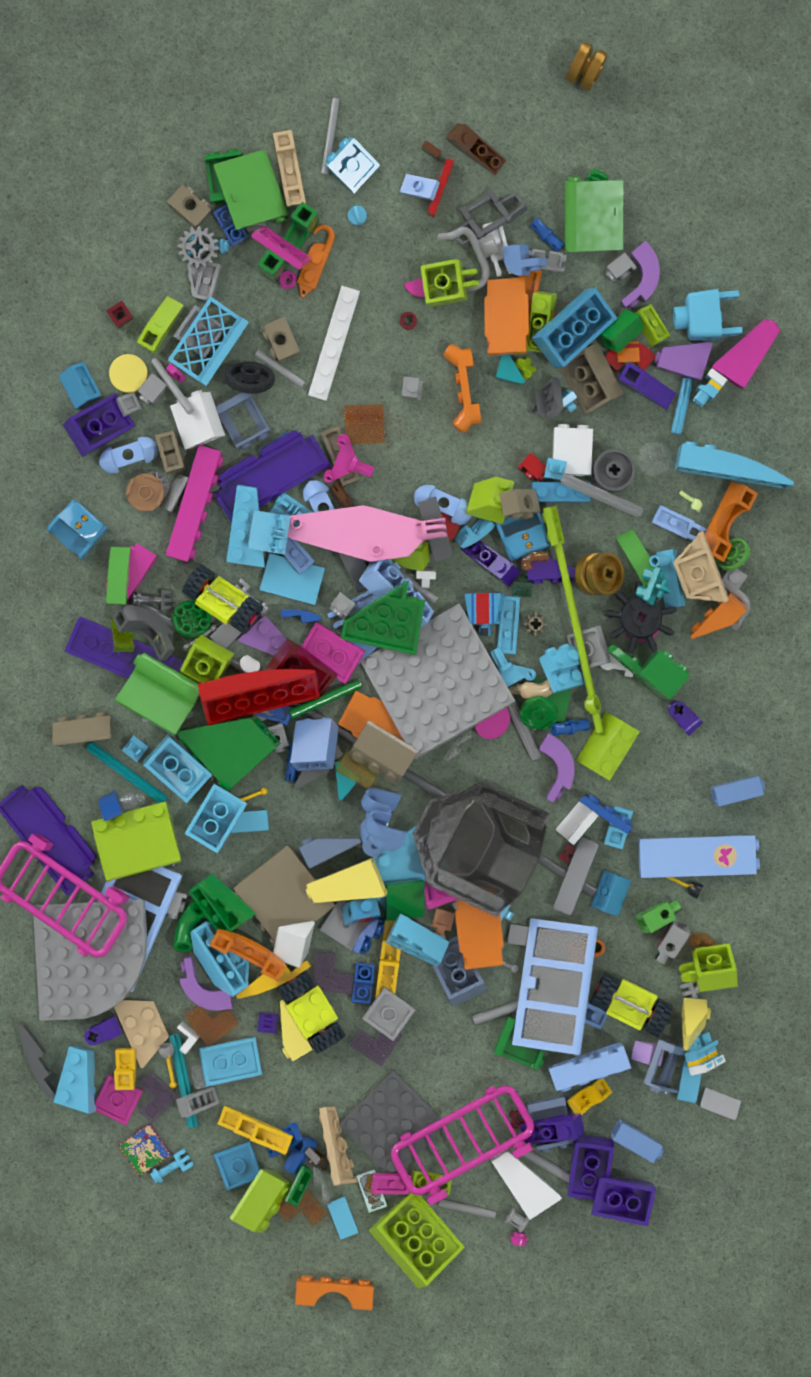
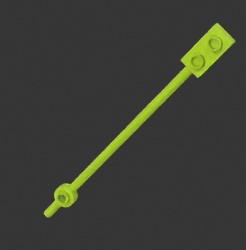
M557 506L543 508V521L547 524L548 529L547 539L551 546H555L588 696L584 706L586 711H589L593 717L596 734L602 733L604 731L600 718L601 703L594 691L562 546L565 541Z

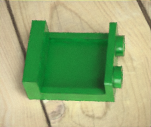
M230 149L227 150V153L211 152L208 153V156H204L212 205L226 203L213 164L243 156L242 151Z
M508 1016L493 1053L512 1059L537 1071L538 1067L541 1068L545 1061L543 1056L545 1050L512 1045L516 1019ZM524 1023L522 1038L552 1043L553 1039L550 1038V1033Z

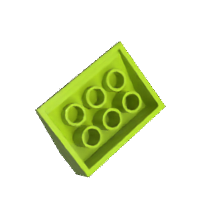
M166 801L122 813L107 821L99 819L91 822L107 882L182 862L171 812Z
M412 1193L404 1197L368 1230L418 1289L428 1286L465 1248L423 1197Z

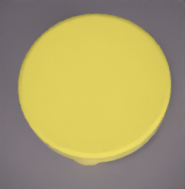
M125 354L117 357L112 362L109 377L116 389L124 393L137 392L147 380L148 370L143 360L138 356Z

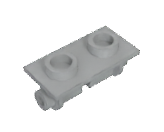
M529 250V259L547 258V266L540 267V269L564 272L567 255H563V252L550 251L549 257H545V250Z

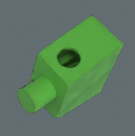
M677 900L671 903L660 902L634 917L642 933H652L676 919L674 914L681 911L682 908ZM662 910L665 914V916L661 917Z

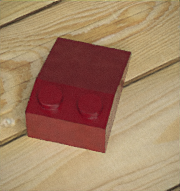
M286 639L266 666V670H315L320 696L324 694L337 676V673L302 646L289 639Z

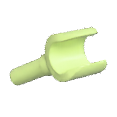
M681 490L679 494L689 502H692L690 509L700 512L702 502Z

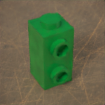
M625 309L600 334L604 347L617 354L644 330L640 315Z

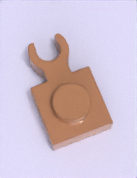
M437 907L432 927L437 928L434 932L435 934H440L446 938L445 930L451 931L455 911Z

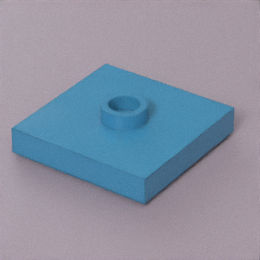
M251 1141L214 1154L227 1191L253 1182L261 1169Z

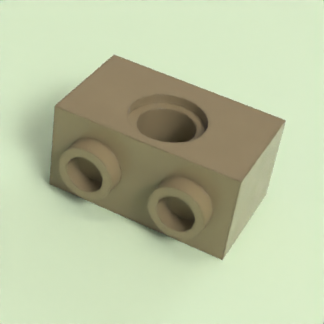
M181 185L167 201L168 206L197 229L212 214L211 205L205 199L199 200L195 196L197 193L191 187L185 188ZM194 202L196 207L193 210H187L186 205Z
M285 316L264 325L265 331L262 333L266 342L270 341L273 348L270 349L274 360L278 358L279 363L300 354ZM283 336L286 341L283 345H277L275 339Z
M514 489L499 494L504 517H512V519L522 518L525 520L533 518V514L540 512L536 490Z

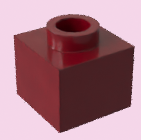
M123 301L106 310L118 329L134 319ZM119 313H124V318L118 319L117 316Z

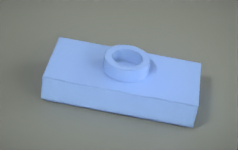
M406 174L400 192L405 195L433 201L440 182Z

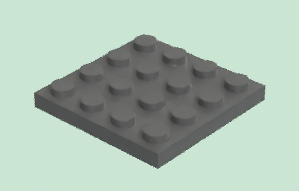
M392 1070L339 1125L386 1173H398L391 1158V1150L396 1143L401 1141L399 1137L407 1132H410L412 1135L441 1118ZM442 1127L429 1134L431 1140L443 1130ZM423 1137L412 1143V1146L418 1155L429 1143L426 1137ZM409 1146L401 1149L398 1153L404 1167L414 1159Z

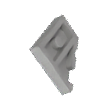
M189 260L186 261L192 297L207 301L210 296L214 298L222 265L206 262V268L200 264L198 269L195 263L190 267L188 266Z

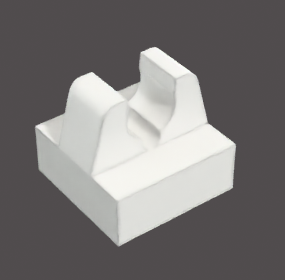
M425 568L424 571L417 570L416 579H422V588H429L430 579L436 580V568Z

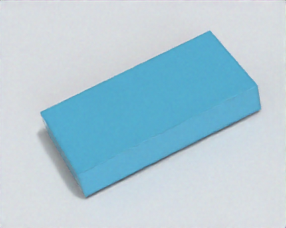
M345 1196L327 1203L341 1240L359 1233Z

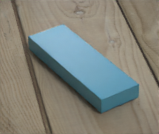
M505 596L497 642V648H500L503 654L516 655L520 597Z

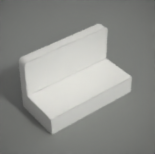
M578 802L559 824L556 831L574 845L596 820L598 815Z
M182 1021L177 1028L189 1038L179 1050L186 1054L197 1041L200 1034Z

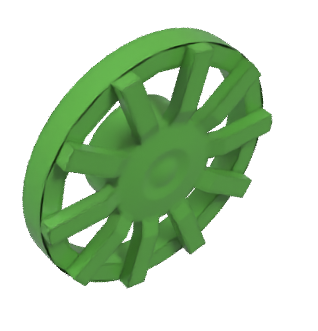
M740 538L730 540L732 547L725 561L720 562L716 560L721 569L724 571H735L738 567L745 564L744 562L750 556V547L745 540Z

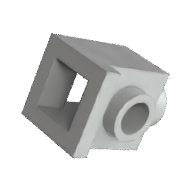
M623 253L606 267V276L612 283L618 279L622 281L630 274L629 270L633 273L637 267L627 254Z
M404 377L402 399L421 400L423 381H419V378Z
M340 592L331 603L329 609L345 620L356 604Z
M278 724L268 727L274 736L278 735L280 737L281 744L275 749V754L286 751V746H289L284 725Z
M176 891L166 917L177 919L179 912L183 913L186 905L183 898H188L189 894Z

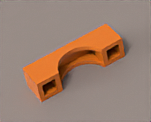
M731 481L705 533L715 560L725 561L732 547L729 540L730 527L740 514L750 511L758 495L757 492L746 485Z
M302 1275L301 1278H297L295 1305L315 1306L317 1300L322 1295L329 1292H338L349 1299L353 1309L372 1310L374 1283H370L368 1279H359V1282H351L350 1278H340V1281L332 1280V1277L328 1276L313 1279L311 1275Z

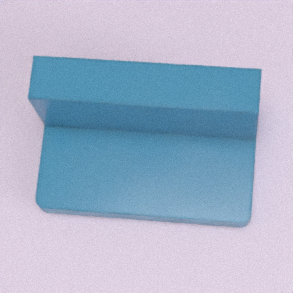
M84 362L68 367L59 375V379L75 409L80 408L86 402L102 396Z
M603 871L591 907L619 916L631 880Z

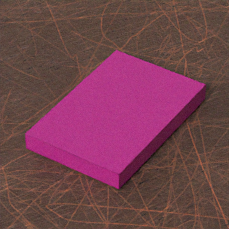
M266 226L255 230L251 236L299 270L311 261V257Z
M315 622L302 645L304 649L336 672V679L344 684H347L366 652L354 643L341 639L339 634L319 622Z

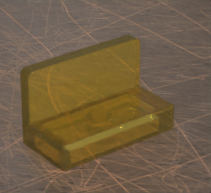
M347 750L336 771L369 789L378 773L353 760L348 755L349 751Z

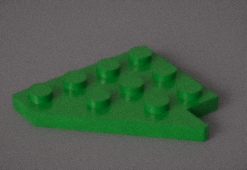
M405 581L347 617L343 622L341 639L416 655L426 600L407 596L409 581Z

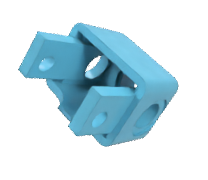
M718 289L689 293L684 300V306L673 307L674 329H686L687 338L690 341H719L721 337L740 336L742 334V327L722 328V312L720 311V301L738 299L739 290L719 292Z

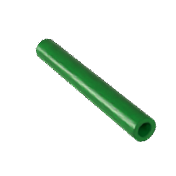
M355 680L320 696V698L292 708L288 712L290 717L294 719L359 690L362 686L359 680Z

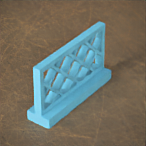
M210 296L168 358V361L206 387L249 322ZM211 302L218 306L219 315L208 316L207 307ZM205 312L206 317L201 318V316ZM231 315L236 321L233 326L224 327L222 316ZM220 317L222 328L211 330L209 319ZM207 319L209 330L198 332L197 322ZM230 329L226 335L225 330ZM223 330V341L214 343L212 332ZM209 333L211 344L200 346L198 335ZM196 335L198 346L187 348V337ZM212 346V357L203 359L201 348ZM199 349L201 360L190 362L188 350ZM185 351L187 362L178 363L173 359L177 352ZM201 362L203 370L199 376L191 371L190 364Z

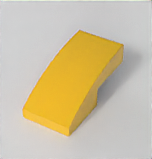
M117 1048L115 1050V1090H134L136 1080V1048Z

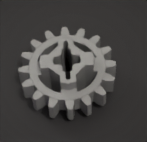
M198 226L197 230L194 227H190L191 232L184 231L185 238H179L183 242L177 245V247L182 248V251L178 254L185 256L182 259L183 262L189 260L188 266L192 267L195 263L198 269L200 264L206 268V262L213 264L212 257L218 258L215 251L220 250V248L215 246V244L219 240H213L215 233L208 234V228L202 231L201 226ZM195 235L194 240L190 243H187L188 240ZM203 235L209 239L211 244H206ZM198 243L203 246V249H199V252L194 248ZM187 250L194 254V259L188 255ZM206 252H210L209 255L203 259V255Z

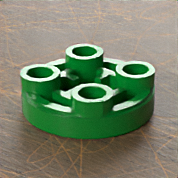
M185 601L179 604L172 616V624L175 631L184 638H198L209 629L211 623L210 614L196 605V601Z

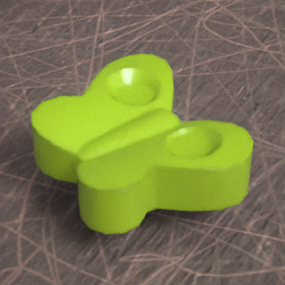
M529 357L525 359L518 358L514 361L517 368L520 369L524 380L529 379L536 372V368L530 365L531 359Z

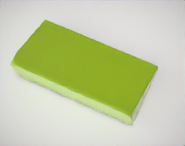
M651 304L636 312L642 319L641 322L644 328L642 333L651 347L656 346L671 336Z

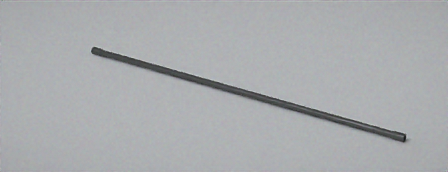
M150 603L141 604L140 607L158 615L171 630L176 632L170 617L160 612L158 608ZM185 638V639H187V640L190 641V642H192V641L195 640V639ZM232 658L228 666L240 674L247 673L241 668L240 662ZM304 702L293 704L290 706L295 708L301 704H304ZM315 709L305 713L306 716L313 720L326 717ZM337 724L339 727L338 736L354 745L358 738ZM409 769L403 775L405 779L437 799L448 795ZM467 806L461 808L465 817L493 834L491 821ZM506 842L562 879L565 878L567 870L541 854L538 857ZM585 881L581 892L592 898L597 888Z

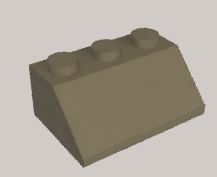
M598 343L584 348L565 367H560L570 388L577 396L576 399L585 415L624 395Z
M107 712L96 713V717L88 718V715L76 716L77 720L69 721V717L58 718V722L53 723V746L115 738L112 715L107 716Z
M368 721L348 755L356 762L367 766L371 771L385 777L387 781L398 785L418 750L371 721Z

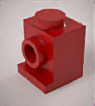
M530 453L517 469L521 470L523 468L525 470L523 473L530 480L534 478L536 481L541 482L544 479L546 466Z

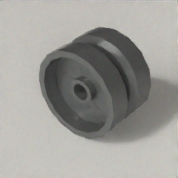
M606 450L598 456L593 464L592 477L594 483L598 488L609 493L623 491L634 479L636 471L634 461L623 450ZM610 469H615L616 475H613L612 472H609Z

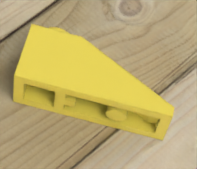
M683 999L681 1017L684 1050L690 1048L705 1028L706 1019H710L711 1009L707 1008V1000Z
M281 999L280 1008L284 1046L282 1050L287 1059L291 1058L294 1061L313 1050L308 1041L309 1039H304L285 1006L288 1003Z

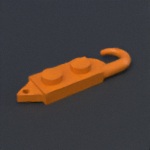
M319 225L313 231V234H316L319 230H325L328 236L325 244H313L309 250L308 256L311 257V261L302 268L297 281L300 287L301 298L305 297L313 289H316L329 256L335 234L328 225Z

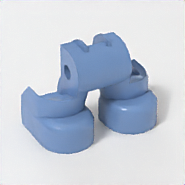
M369 788L366 790L361 802L363 809L366 811V819L360 825V835L363 851L367 855L378 858L383 850L392 852L402 847L408 833L387 827L392 817L391 812L396 809L401 794L379 788Z

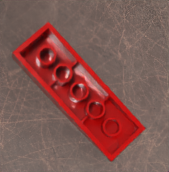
M276 669L254 671L197 684L208 726L320 698L315 670Z

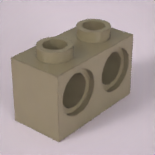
M172 430L155 435L165 473L168 475L186 470L175 431Z

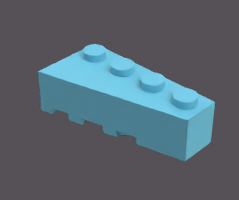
M237 485L226 562L265 568L264 551L248 549L253 510L260 511L257 487Z

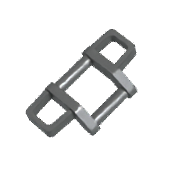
M490 189L487 191V194L473 203L459 208L466 222L458 228L468 227L473 231L478 240L505 223H511L527 211V206L516 192L499 201L495 192ZM491 200L502 217L480 229L469 213ZM518 201L521 206L509 214L505 206ZM460 237L455 238L462 249L472 246L469 239L462 241Z

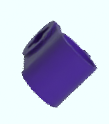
M673 701L669 704L668 713L678 723L679 727L685 730L688 736L703 724L701 719L683 702ZM675 705H676V706H680V705H681V708H680L681 713H680V714H679V713H674V711H675L674 706H675Z
M113 1016L90 1027L86 1031L84 1038L87 1044L97 1045L106 1040L113 1039L123 1034L116 1016ZM91 1031L94 1034L98 1033L96 1040L89 1038Z

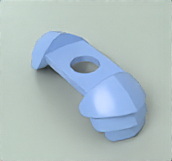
M138 437L136 442L115 449L108 447L101 454L99 465L105 472L113 474L119 473L120 467L141 460L149 463L158 455V444L152 438ZM131 449L134 456L131 460L123 458L124 450Z
M309 481L303 489L304 501L310 502L314 512H319L318 505L320 503H326L329 506V510H334L326 493L329 491V488L321 481Z
M424 485L415 491L414 502L417 506L419 501L436 497L437 501L440 498H447L449 506L446 508L439 506L442 513L452 517V523L464 525L472 517L466 514L469 503L463 498L453 497L436 489L434 485Z

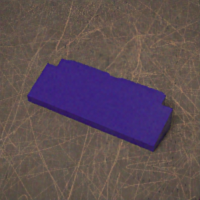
M293 430L262 448L260 456L250 455L221 472L218 481L222 488L214 493L232 523L237 485L257 487L259 507L329 467L331 464L314 435L304 439L301 432Z
M22 785L0 802L1 815L22 841L33 845L28 839L31 834L39 833L54 844L51 850L42 851L44 854L84 882L94 875L89 866L95 862V852L74 826H67L64 823L65 815L42 787H34L28 791ZM37 858V860H38V861L42 864V866L45 868V866H46L47 864H45L44 862H42L41 860H39V859ZM51 867L47 870L57 883L62 875ZM64 878L59 887L68 896L75 890L77 885Z

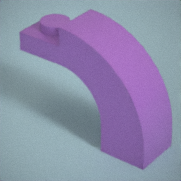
M647 241L630 254V257L641 271V283L620 302L624 309L628 306L632 309L640 302L638 298L645 303L651 297L658 284L660 275L658 258Z
M547 733L538 750L551 757L557 766L556 781L546 796V799L554 802V800L558 801L563 793V790H561L562 786L570 789L574 779V762L568 748L559 739Z
M193 956L185 957L184 962H181L183 974L186 973L187 976L181 977L180 983L191 1001L209 1010L233 1008L232 996L221 989L210 990L200 984L196 976Z

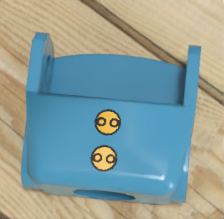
M73 499L50 523L46 531L49 533L53 532L62 544L78 554L80 560H83L105 534L108 527L83 505Z
M540 512L533 514L534 517L530 519H512L511 517L505 520L503 524L495 522L496 529L510 562L551 546L547 539V530Z

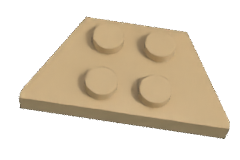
M701 531L673 562L685 596L689 599L728 602L730 600L704 531Z
M122 1000L114 1009L131 1047L136 1048V1059L140 1068H144L158 1051V1046L167 1040L169 1034L154 1001Z

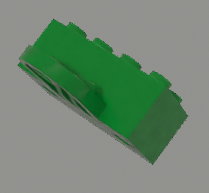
M612 644L607 649L620 664L628 669L638 681L662 701L670 700L690 677L687 673L689 670L683 664H676L672 661L674 657L666 650L652 653L645 663L640 666L642 663L634 656L629 657Z

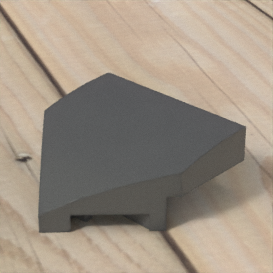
M552 377L543 386L542 390L535 388L536 400L533 406H530L528 412L552 419L564 409L559 378Z

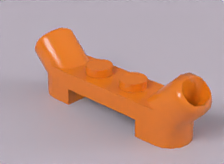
M450 344L443 353V357L458 368V373H455L456 385L460 384L461 392H458L459 404L463 403V409L453 421V426L460 432L465 433L472 425L481 424L479 404L471 405L466 370L474 366L471 348L460 349L455 344Z

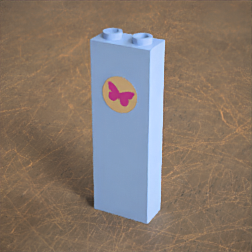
M755 835L638 839L640 878L757 874V870L760 869L759 858H756V851L759 850V840L755 839Z

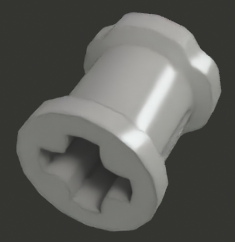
M512 1208L504 1222L516 1227L518 1232L521 1233L526 1227L529 1218L523 1217L516 1212L515 1208Z

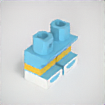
M711 369L705 376V379L709 381L707 385H700L695 390L698 394L692 401L701 408L707 400L711 402L727 381L725 377L714 369Z
M709 1032L699 1034L690 1046L689 1051L684 1053L691 1076L708 1072L726 1062L724 1055H718L715 1046L718 1045V1040L712 1041Z

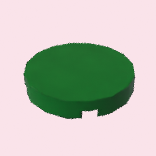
M541 696L526 699L521 705L520 719L530 729L547 730L557 721L558 708L548 698Z

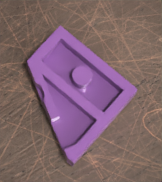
M265 615L246 634L242 635L238 641L275 656L286 641V638Z

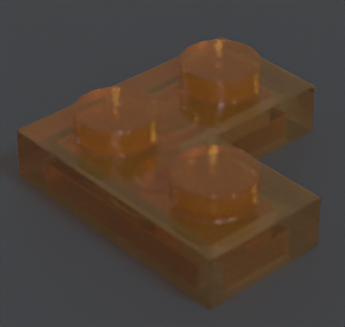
M197 1006L185 1016L207 1046L213 1044L239 1024L229 1009L224 1010L212 1019L203 1007Z
M308 1186L297 1208L287 1204L285 1199H283L278 1211L285 1222L289 1221L299 1212H302L312 1226L328 1215Z

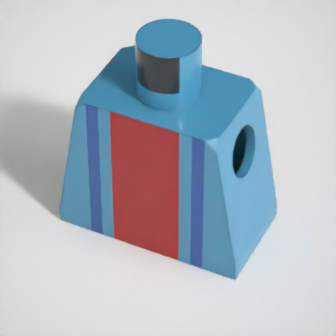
M504 593L465 594L469 623L479 625V636H491V624L501 623L505 599Z
M377 898L354 900L341 907L345 926L373 921L375 918L381 919Z

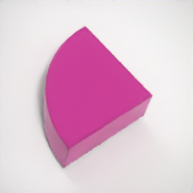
M422 278L404 284L410 294L425 298Z
M171 363L166 367L168 374L179 383L186 379Z

